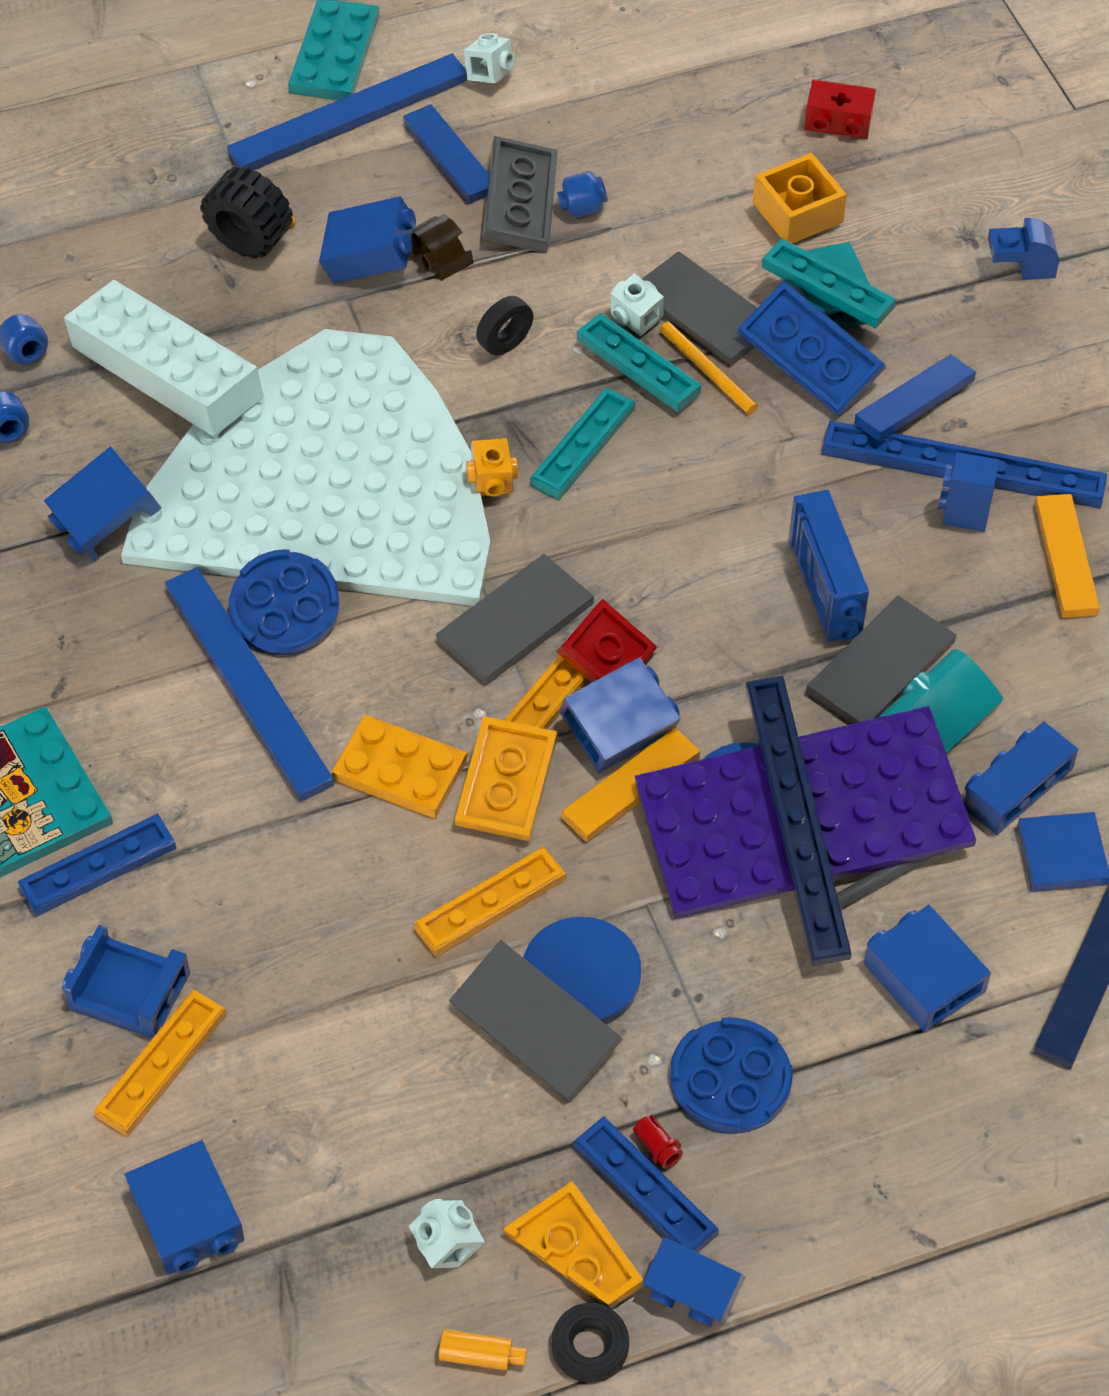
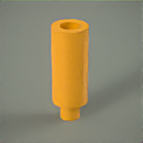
M443 1329L439 1360L508 1371L509 1364L525 1366L527 1349L513 1347V1340L508 1338Z

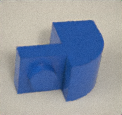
M1024 218L1023 227L989 229L988 242L993 263L1019 262L1022 280L1056 278L1059 257L1053 231L1047 223L1035 218Z

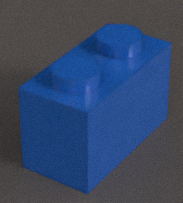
M956 452L954 466L946 465L942 486L949 487V489L942 488L938 509L945 510L942 524L985 532L999 459Z
M664 1237L642 1284L652 1289L649 1298L670 1308H673L675 1301L691 1308L688 1314L689 1317L711 1327L714 1320L725 1324L746 1277L732 1268Z

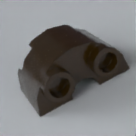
M447 215L434 216L413 228L411 239L412 252L415 255L420 253V261L423 267L428 272L432 271L441 281L474 263L471 249L465 251L458 238L463 232Z

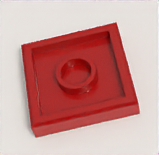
M602 598L556 653L588 681L593 683L639 657L645 663L658 646Z

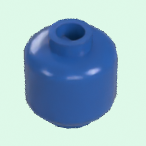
M585 171L564 178L562 183L563 191L557 192L562 211L569 210L571 216L575 219L600 213L603 210L604 202H608L602 177H596L591 171Z
M26 314L12 315L0 326V347L15 363L28 365L35 363L46 353L48 336L40 324L31 316Z
M0 391V443H11L20 439L27 432L29 415L18 396L12 392Z

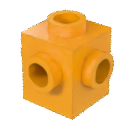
M507 438L472 441L471 461H466V475L468 483L475 482L476 492H480L481 496L488 495L494 497L502 494H511L512 479H518L516 457L510 458Z

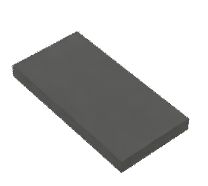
M494 136L482 239L547 253L550 243L558 150Z
M678 251L642 278L644 281L651 282L658 292L664 296L663 317L729 366H732L754 348L738 334L737 329L757 307Z
M543 554L436 633L437 642L487 685L593 605L594 596L547 555Z
M897 595L807 685L806 693L851 724L878 718L901 697L903 690L917 675L923 671L926 672L955 642L956 634Z
M501 939L449 1000L452 1005L570 1102L623 1040L619 1034Z

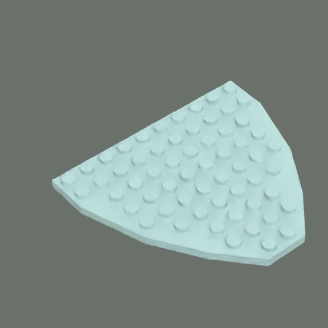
M324 329L258 369L264 397L215 437L196 425H192L146 487L162 508L150 516L142 507L132 516L121 554L123 564L179 571H190L198 567L203 574L238 578L240 570L259 555L274 550L290 549V552H298L314 559L317 558L325 564L332 573L338 590L474 606L481 600L491 547L481 494L476 492L475 482L468 483L466 461H471V451L436 388L393 337Z

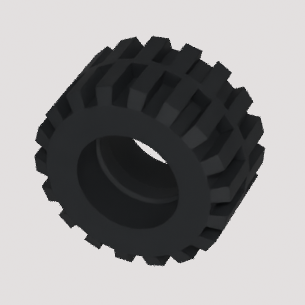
M233 167L227 170L201 201L200 211L203 213L202 218L208 225L209 231L215 235L221 244L223 243L228 249L244 257L249 256L250 258L257 259L258 256L261 258L266 256L288 231L293 222L291 218L293 212L289 207L290 203L283 196L280 188L276 187L269 178L262 176L261 173L255 170L251 171L246 167L241 169Z

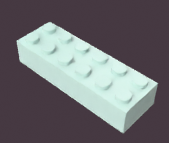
M112 280L64 317L70 342L74 349L213 437L264 397L258 368L116 280Z

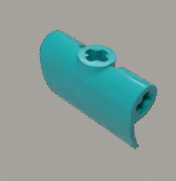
M953 649L927 673L923 671L917 675L903 690L901 697L879 717L930 706L947 754L1001 704L1003 697L988 676L966 653L959 649Z

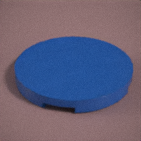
M290 549L270 551L248 562L240 570V575L232 587L228 602L231 619L244 640L255 649L272 655H293L306 651L320 643L333 628L340 608L337 584L327 566L317 558L314 559L298 552H290Z
M571 917L546 926L531 940L523 956L524 959L605 1024L617 1019L627 1011L634 1002L640 986L641 960L635 945L618 927L597 918Z
M731 1017L722 1018L721 1021L712 1022L696 1030L692 1029L677 1045L670 1068L672 1093L683 1112L694 1122L707 1129L729 1134L757 1130L775 1119L789 1099L793 1080L792 1065L784 1048L778 1042V1038L760 1024L746 1019Z

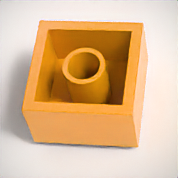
M812 152L755 175L753 205L780 238L793 244L844 222L847 194Z

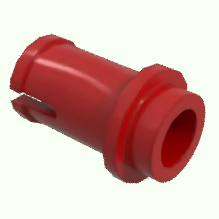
M654 1115L643 1117L634 1126L633 1133L640 1138L653 1154L652 1161L656 1165L669 1168L681 1159L683 1155L680 1149L681 1143L677 1139H672Z

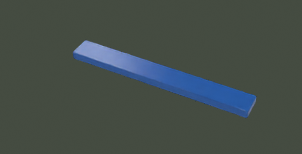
M451 53L227 146L228 155L238 168L246 167L252 171L468 81L466 69L454 54Z
M829 420L822 455L944 478L946 465L954 466L956 452L999 459L994 488L1034 496L1071 494L1073 502L1076 504L1101 508L1107 473L898 433H892L883 440L878 441L859 426Z
M196 567L165 581L166 590L300 802L334 786L333 776L246 641L236 629L233 621L199 568Z

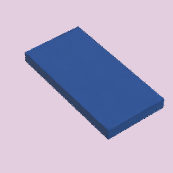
M784 280L737 329L738 334L838 418L886 369L884 362Z

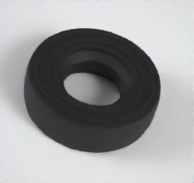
M508 296L500 299L481 318L476 331L477 341L487 352L493 355H502L509 352L520 344L528 334L534 318L532 309L517 296ZM509 319H511L509 324L501 332H499L501 327Z
M599 1303L575 1305L561 1315L553 1329L552 1353L561 1370L575 1380L587 1383L604 1381L620 1370L628 1356L629 1333L622 1318L613 1309ZM585 1328L600 1330L605 1335L608 1343L605 1351L596 1357H585L578 1353L573 1341L579 1331Z

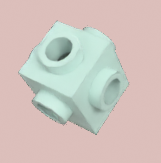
M487 33L479 36L478 40L464 49L467 80L496 83L514 69L515 56L512 52L511 39L501 38L497 34Z
M635 273L625 282H619L610 294L611 315L614 320L622 326L626 325L639 336H642L664 316V296L658 292L651 282L642 280Z
M432 1200L421 1208V1214L409 1225L417 1241L419 1251L425 1256L431 1268H458L485 1243L473 1221L471 1211L464 1205L462 1200Z

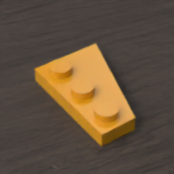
M573 1181L503 1228L504 1233L611 1309L644 1286L642 1284L643 1278Z

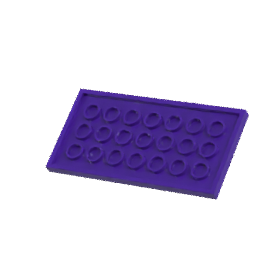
M930 706L799 736L834 880L975 846L976 837ZM759 746L635 775V785L675 919L794 890Z

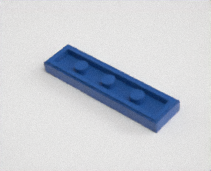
M432 104L403 116L404 125L469 204L486 197L489 173Z
M950 354L856 413L854 423L872 437L881 441L973 382L976 371Z
M157 813L17 882L19 889L37 917L177 849L176 843Z
M605 1116L574 1140L573 1147L663 1237L699 1253L718 1236L719 1228Z

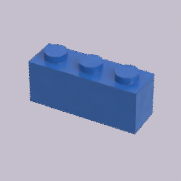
M1045 721L1033 731L1031 729L1025 730L1011 750L1008 752L1005 750L1001 751L993 759L989 769L983 774L977 772L966 783L964 788L966 791L964 800L966 810L996 835L1000 834L1073 770L1078 748Z

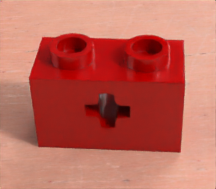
M812 79L806 106L804 130L868 139L876 88Z

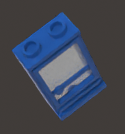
M829 489L794 496L788 541L790 547H794L795 557L798 556L797 562L823 630L826 633V641L851 640L863 630L869 589Z

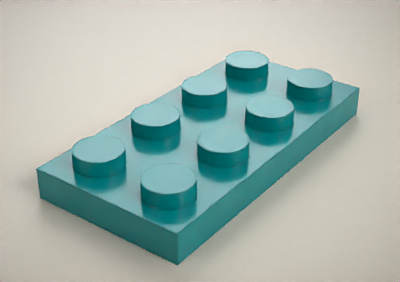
M317 0L288 83L289 93L340 100L354 94L379 18V6L339 0Z

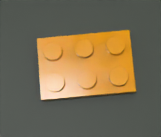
M364 714L331 774L336 782L436 819L467 763V752Z
M483 716L454 819L455 825L530 841L558 739L557 731Z

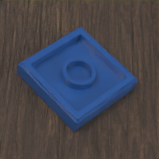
M1095 812L1019 818L1017 828L1032 891L1109 885V868Z

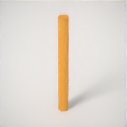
M669 321L661 326L660 332L748 415H752L758 409V404Z

